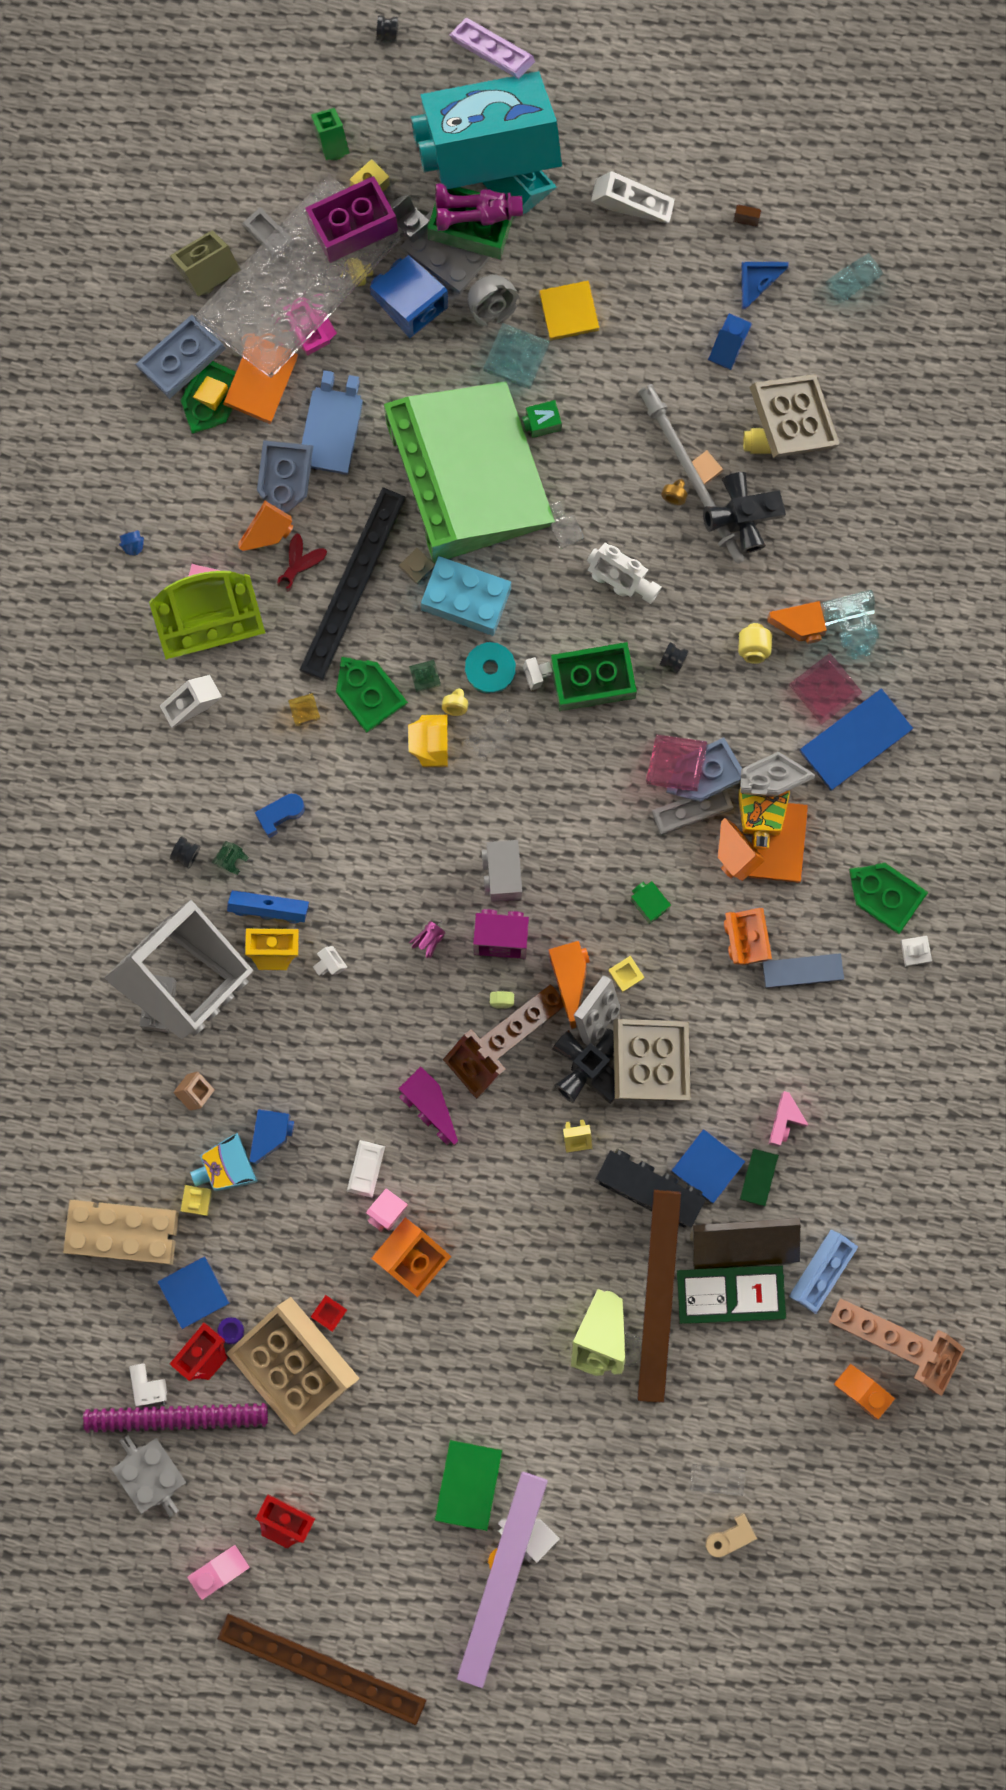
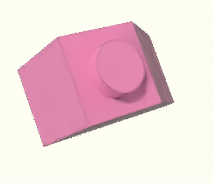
M234 1545L187 1578L201 1600H203L250 1567L237 1546Z

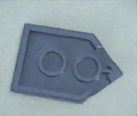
M263 440L257 492L262 499L287 514L307 497L313 445Z
M725 738L719 739L678 759L666 793L702 802L740 784L742 767Z

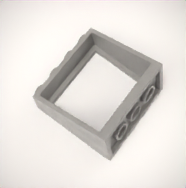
M190 900L164 919L105 976V979L179 1038L183 1039L190 1033L193 1036L197 1035L205 1027L203 1022L206 1019L210 1021L220 1012L217 1007L220 1004L225 1006L234 998L232 992L234 990L238 992L249 982L246 978L254 970L196 904ZM168 936L225 979L190 1016L142 963Z

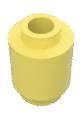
M750 428V431H744V451H750V454H772L763 428Z

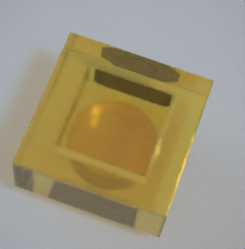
M313 693L288 700L295 726L320 720Z

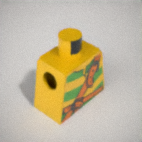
M739 790L738 798L742 831L744 834H754L753 848L769 849L770 835H780L790 790L775 797L746 795L740 793Z

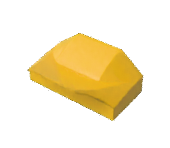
M421 715L418 721L408 725V751L419 759L422 767H448L447 715Z
M246 929L245 955L253 960L258 970H287L292 960L298 957L299 929Z

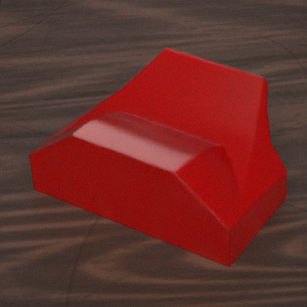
M204 1322L169 1364L188 1381L194 1379L210 1380L228 1358L224 1349L225 1339Z
M267 1494L255 1519L260 1523L261 1536L288 1549L296 1543H304L316 1518Z

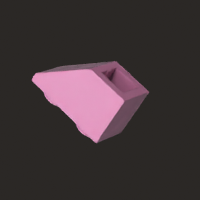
M385 1189L366 1212L370 1217L368 1222L381 1232L384 1228L390 1231L408 1204L388 1189Z

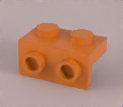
M755 908L737 913H725L724 928L730 939L728 952L734 964L743 966L772 960L764 909Z

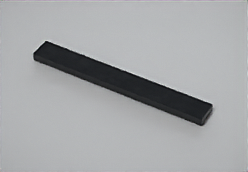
M382 487L299 669L300 672L324 681L405 503L406 496Z

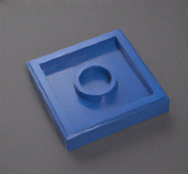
M703 1129L671 1172L688 1185L702 1191V1196L713 1204L745 1161Z
M205 1256L158 1281L182 1329L230 1304Z

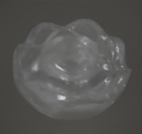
M624 1333V1366H635L640 1362L642 1339L636 1334ZM627 1347L631 1348L630 1352L626 1351Z

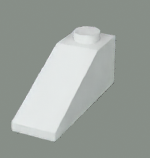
M611 171L596 178L591 202L614 212L669 223L675 199Z

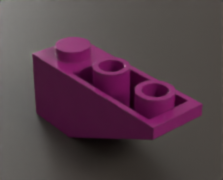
M420 1066L398 1088L402 1093L399 1098L409 1108L414 1105L420 1111L417 1116L428 1127L433 1124L439 1130L436 1135L446 1145L451 1142L456 1146L458 1139L440 1085Z

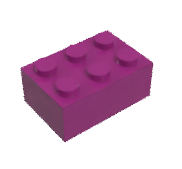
M374 176L305 207L308 223L329 263L398 232L396 215Z
M482 909L481 913H476L473 941L474 955L526 959L529 917H525L523 912L509 911L508 915H499L497 910Z

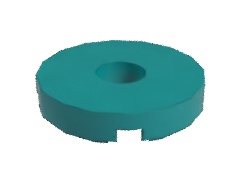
M486 642L477 645L470 651L465 660V673L468 682L474 689L482 693L490 694L504 691L511 685L515 677L516 662L513 654L507 647L499 643ZM487 662L496 663L498 666L497 672L494 674L485 673L483 670L484 664Z

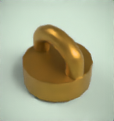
M678 479L673 484H666L661 493L662 498L670 504L683 505L688 496V493L684 490L685 481Z

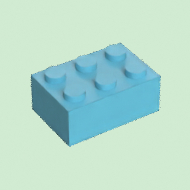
M438 556L421 601V611L494 636L511 591V581Z

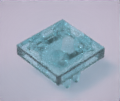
M502 323L483 371L531 390L550 341Z

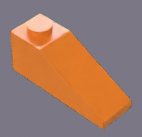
M579 941L549 949V958L571 1029L577 1027L574 1014L581 1006L587 974L586 964L590 963L587 949H581Z

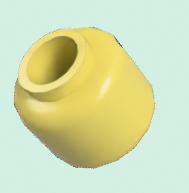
M753 623L740 631L738 653L748 663L758 664L764 662L771 655L772 633L764 628L763 625Z

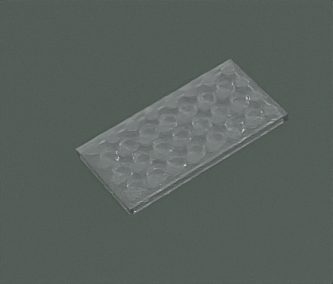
M327 175L245 261L240 270L236 271L194 315L195 320L270 378L274 376L405 235L404 230L398 226V232L329 263L308 223L305 207L346 189L345 186L330 175Z

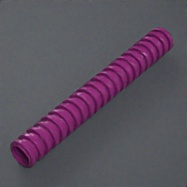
M253 1403V1406H249V1404H245V1406L236 1404V1407H233L232 1404H228V1407L220 1404L219 1407L211 1405L209 1408L207 1405H203L202 1408H199V1405H195L194 1408L178 1406L177 1409H174L173 1406H169V1409L161 1406V1409L152 1407L151 1410L148 1407H144V1410H140V1407H136L135 1410H132V1408H127V1410L119 1408L118 1411H115V1408H111L110 1411L103 1408L102 1411L94 1409L92 1412H90V1409H85L83 1414V1427L86 1433H90L91 1430L94 1433H98L99 1430H102L103 1433L107 1432V1430L115 1432L116 1429H119V1432H123L124 1429L131 1432L132 1429L140 1431L142 1428H144V1431H149V1428H152L153 1431H157V1428H161V1430H166V1428L174 1430V1427H178V1430H182L183 1427L190 1430L191 1427L199 1429L201 1426H203V1429H207L208 1426L216 1429V1426H220V1428H224V1426L233 1428V1425H236L237 1428H241V1425L249 1428L250 1425L258 1427V1425L262 1424V1427H266V1424H268V1408L266 1403H262L261 1406H258L257 1403Z

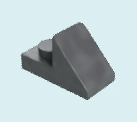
M408 195L400 196L390 205L396 215L398 229L412 243L427 232L429 220L414 207Z

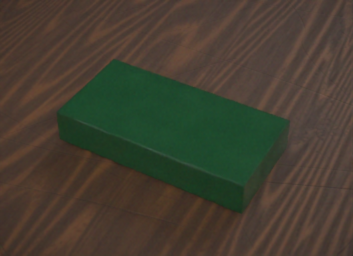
M755 1148L752 1149L739 1200L766 1206L779 1155Z

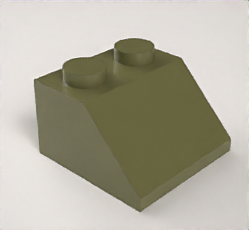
M213 230L170 255L179 272L198 297L210 293L220 283L232 280L241 271L229 246Z

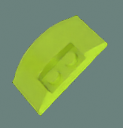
M210 571L191 575L170 584L149 601L166 660L265 634L250 575L247 574L243 575L232 571Z

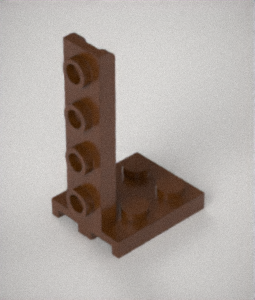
M551 984L548 985L482 1038H479L470 1029L442 1060L473 1096L478 1099L506 1070L498 1059L564 1008L561 995Z

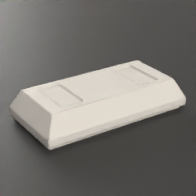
M359 1140L347 1192L373 1198L385 1146Z

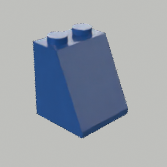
M410 255L404 259L399 258L396 260L387 273L384 275L379 274L371 282L370 293L372 297L409 339L448 308V290Z

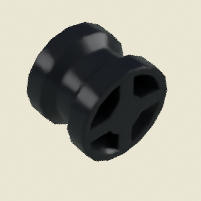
M378 15L376 41L389 39L391 42H397L398 17L393 16L391 19H387L382 15Z
M670 642L659 665L662 667L668 666L672 668L674 673L678 674L689 650H680L676 648L674 643Z
M182 836L175 844L170 860L174 862L180 861L184 867L189 869L197 858L201 846L188 843L187 839Z

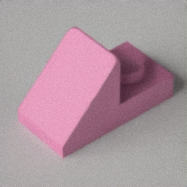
M785 1091L781 1094L769 1140L770 1145L777 1147L781 1145L782 1141L787 1142L790 1127L786 1126L787 1122L803 1127L808 1126L789 1092Z

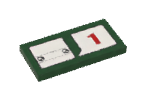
M783 1265L676 1271L679 1324L786 1319Z

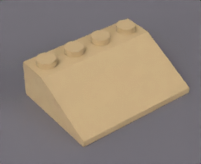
M292 1297L273 1309L226 1353L294 1435L360 1379Z

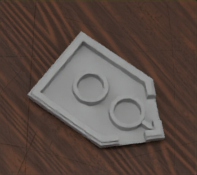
M777 752L741 769L740 793L775 797L814 779L815 774L780 752Z

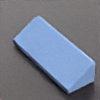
M830 1230L789 1297L816 1314L858 1246L842 1234Z

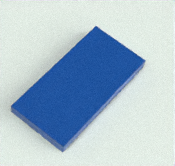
M881 688L803 746L799 751L829 790L832 791L911 732L913 727Z

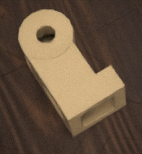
M744 1513L734 1518L737 1523L736 1526L722 1533H711L707 1537L705 1545L710 1555L714 1557L725 1556L757 1539Z

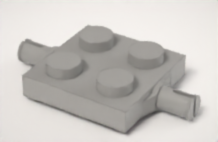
M129 1435L125 1436L124 1438L130 1447L127 1446L123 1438L119 1442L128 1455L121 1463L112 1468V1471L141 1514L153 1506L162 1504L169 1517L173 1516L174 1514L168 1506H171L175 1514L179 1510L170 1497L186 1481L157 1438L145 1446L136 1448Z

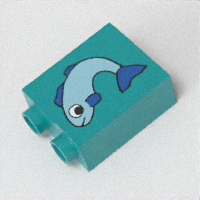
M539 71L523 74L519 79L511 76L420 94L423 114L411 116L416 147H419L424 173L437 171L439 181L446 186V189L563 167L557 120Z

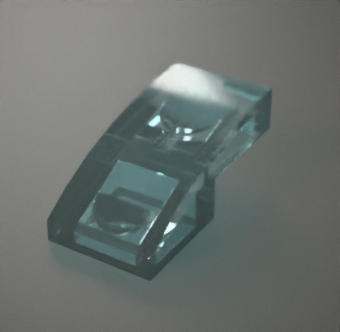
M870 253L842 269L825 283L839 303H843L861 288L865 289L884 273Z

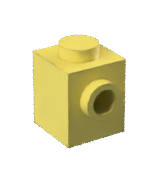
M371 159L350 178V186L374 176L381 190L384 191L390 186L389 176Z

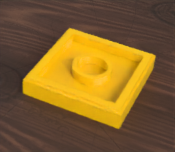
M589 280L539 290L550 341L599 331V323Z

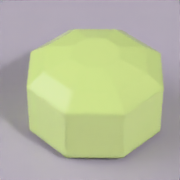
M491 992L490 1005L497 1009L511 1008L514 1006L513 992Z

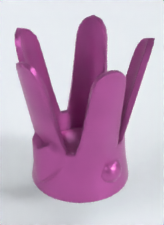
M429 921L425 929L409 942L413 943V949L418 946L421 950L426 948L425 958L429 957L431 959L437 943L446 934L440 928L443 921H440L438 925Z

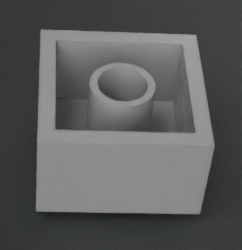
M518 840L487 842V850H482L483 870H488V876H484L485 896L490 895L491 902L522 900Z

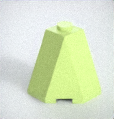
M598 1289L573 1341L571 1366L594 1376H601L605 1371L612 1370L613 1374H622L625 1362L623 1299L611 1291L604 1292Z

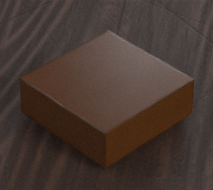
M738 204L733 222L758 227L761 210Z

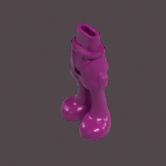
M442 183L435 186L437 231H445L450 225L462 222L480 221L481 225L486 226L506 219L511 220L512 216H523L522 196H511L510 193H507L506 197L505 193L487 189L480 190V194L456 196L449 194L446 186ZM452 208H477L476 210L450 212L447 210Z

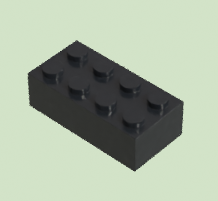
M622 1150L609 1151L594 1181L595 1183L652 1211L654 1190L681 1192L679 1226L687 1230L692 1228L706 1200L701 1197L702 1191L690 1185L686 1188L678 1185L679 1180L669 1174L664 1173L663 1176L654 1173L655 1168L643 1161L637 1164L629 1160L631 1155Z

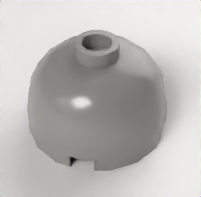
M488 275L478 279L470 288L468 307L478 324L488 326L486 322L497 317V323L509 318L518 307L516 301L517 298L520 299V296L508 279L499 275Z

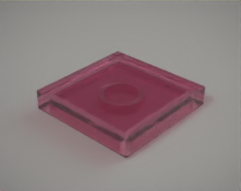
M831 653L827 654L789 684L821 725L862 694L859 687Z
M656 734L646 783L648 785L698 791L708 746L707 741Z

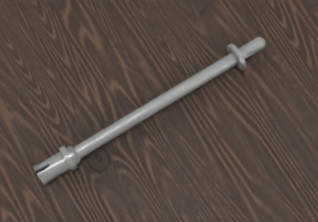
M652 384L647 385V390L643 387L638 393L649 410L647 412L649 417L658 421L704 506L716 507L666 416V404L661 402ZM727 525L718 528L717 530L722 537V540L718 543L719 547L727 546L734 561L738 564L742 563L744 556L735 541L740 537L739 534H731Z

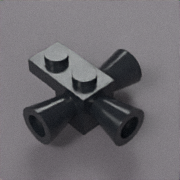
M736 472L723 477L722 482L731 501L725 507H704L703 520L706 529L711 532L728 525L730 532L740 531L741 553H752L763 549L766 545L756 525L759 522L783 518L786 515L780 490L748 496L746 472Z
M607 1028L596 1047L590 1042L585 1049L570 1030L566 1031L555 1043L552 1050L573 1061L572 1073L554 1085L555 1089L567 1101L574 1103L584 1085L587 1084L611 1104L615 1100L614 1070L609 1066V1058L614 1055L613 1030Z

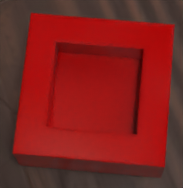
M325 1295L311 1315V1318L333 1332L348 1310Z

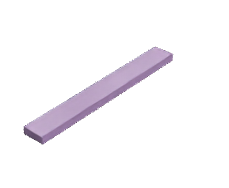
M525 1472L521 1473L457 1680L480 1688L484 1686L548 1483L546 1479Z

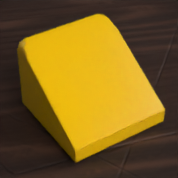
M207 376L193 398L215 411L229 389L225 383Z

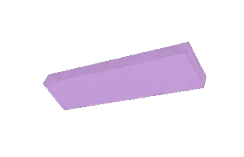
M465 18L450 34L451 39L455 43L517 79L535 63L534 57L468 18Z

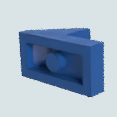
M729 313L722 329L719 330L708 360L731 370L752 323Z

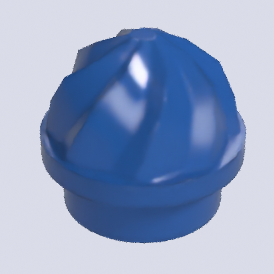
M139 530L119 536L121 541L119 546L126 554L135 556L142 551L144 537L140 536Z

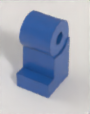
M291 793L256 811L255 814L268 838H271L278 834L276 826L289 819L300 818L305 811V806L299 795Z

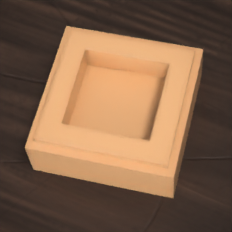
M707 450L692 461L704 485L723 472V468Z

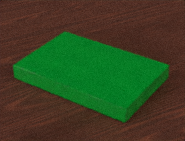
M454 1440L449 1441L434 1521L488 1530L502 1450Z

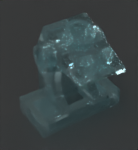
M872 590L822 602L825 625L840 623L843 632L839 633L842 647H846L847 657L852 656L853 660L858 659L860 655H871L876 639H879L876 624H871L868 614L874 613L875 597ZM860 618L862 623L853 626L849 625V619Z

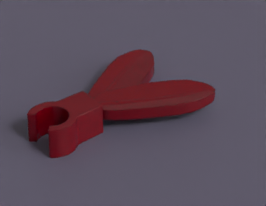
M295 534L289 546V567L278 578L277 585L280 586L281 581L288 580L290 584L286 586V590L289 592L298 573L323 561L327 555V550L319 548L303 556V539L300 534Z

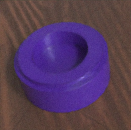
M229 1317L220 1322L217 1333L225 1339L224 1343L236 1344L243 1338L245 1329L240 1320Z

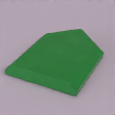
M212 361L190 381L180 401L192 434L227 422L233 411V408L223 405L227 394L215 411L194 399L193 396L207 376L225 383L229 389L236 371Z
M341 657L336 694L366 733L372 731L408 704L407 700L378 662Z
M887 863L849 869L856 906L898 935L928 894V891Z

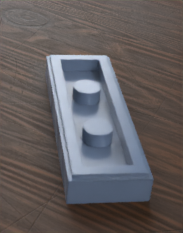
M841 953L762 962L765 988L844 980Z

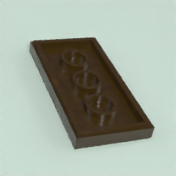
M800 1218L693 1225L694 1269L800 1262Z

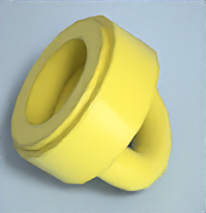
M458 688L451 695L443 698L442 710L452 716H461L467 712L468 700L464 698V691Z

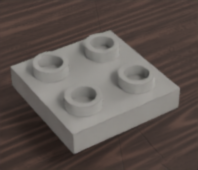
M604 975L574 1014L582 1041L587 1045L590 1042L594 1044L597 1039L599 1040L603 1036L605 1028L611 1020L618 1016L621 1008L612 979Z

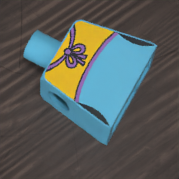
M238 1133L201 1154L204 1167L190 1172L196 1187L210 1181L214 1191L257 1182Z

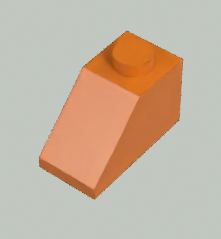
M264 501L238 543L239 549L242 551L277 544L282 537L286 539L293 529L291 516Z
M820 601L771 611L767 617L768 623L799 642L806 640L807 644L821 641V637H824L827 631Z
M726 818L721 821L718 859L723 863L721 869L731 879L736 877L743 881L765 859L756 848H753L751 842L735 823Z
M849 1364L834 1383L838 1389L877 1420L895 1400L885 1389L852 1364Z

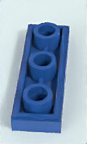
M233 890L227 905V911L233 912L238 916L254 915L260 916L265 920L282 919L293 924L304 923L309 909V901Z

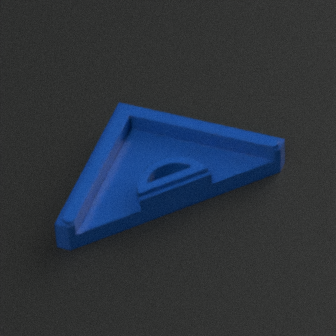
M742 262V309L750 306L788 269L789 262Z

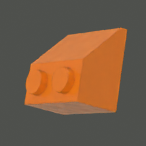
M405 1217L371 1259L418 1298L452 1256Z

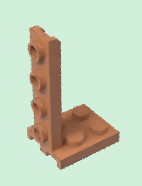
M841 1298L829 1320V1323L919 1366L914 1379L940 1396L943 1395L965 1350L957 1341L940 1330H937L931 1342Z

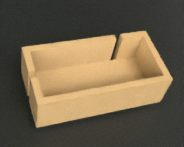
M70 1200L63 1253L173 1265L175 1241L169 1240L168 1234L176 1236L179 1212L176 1210L99 1203L97 1208V1203Z

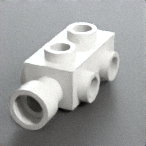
M604 543L599 550L594 548L587 559V562L590 563L588 571L593 573V579L600 583H609L614 587L615 593L620 596L628 595L632 597L637 592L643 596V600L652 604L662 588L653 581L650 583L645 580L644 577L648 569L643 567L639 561L621 553L615 546Z

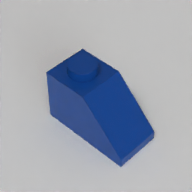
M258 1109L249 1160L251 1164L259 1163L285 1144L288 1136H293L295 1121L290 1120V1114Z

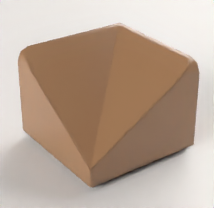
M193 1072L184 1077L173 1093L192 1111L202 1108L214 1092V1088L199 1072Z

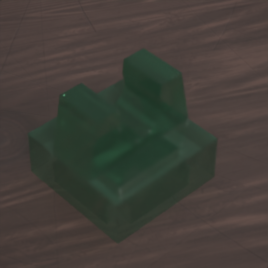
M434 660L409 666L416 692L441 686Z
M225 841L212 863L221 869L238 875L240 870L235 867V861L239 858L246 862L249 857L238 845Z

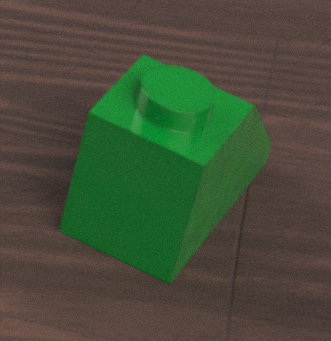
M335 108L311 114L325 160L335 161L342 159L344 155L350 154L344 128Z

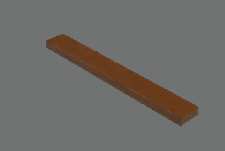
M654 1190L637 1401L664 1403L681 1201V1192Z
M230 1613L227 1614L217 1638L222 1642L415 1726L427 1699Z

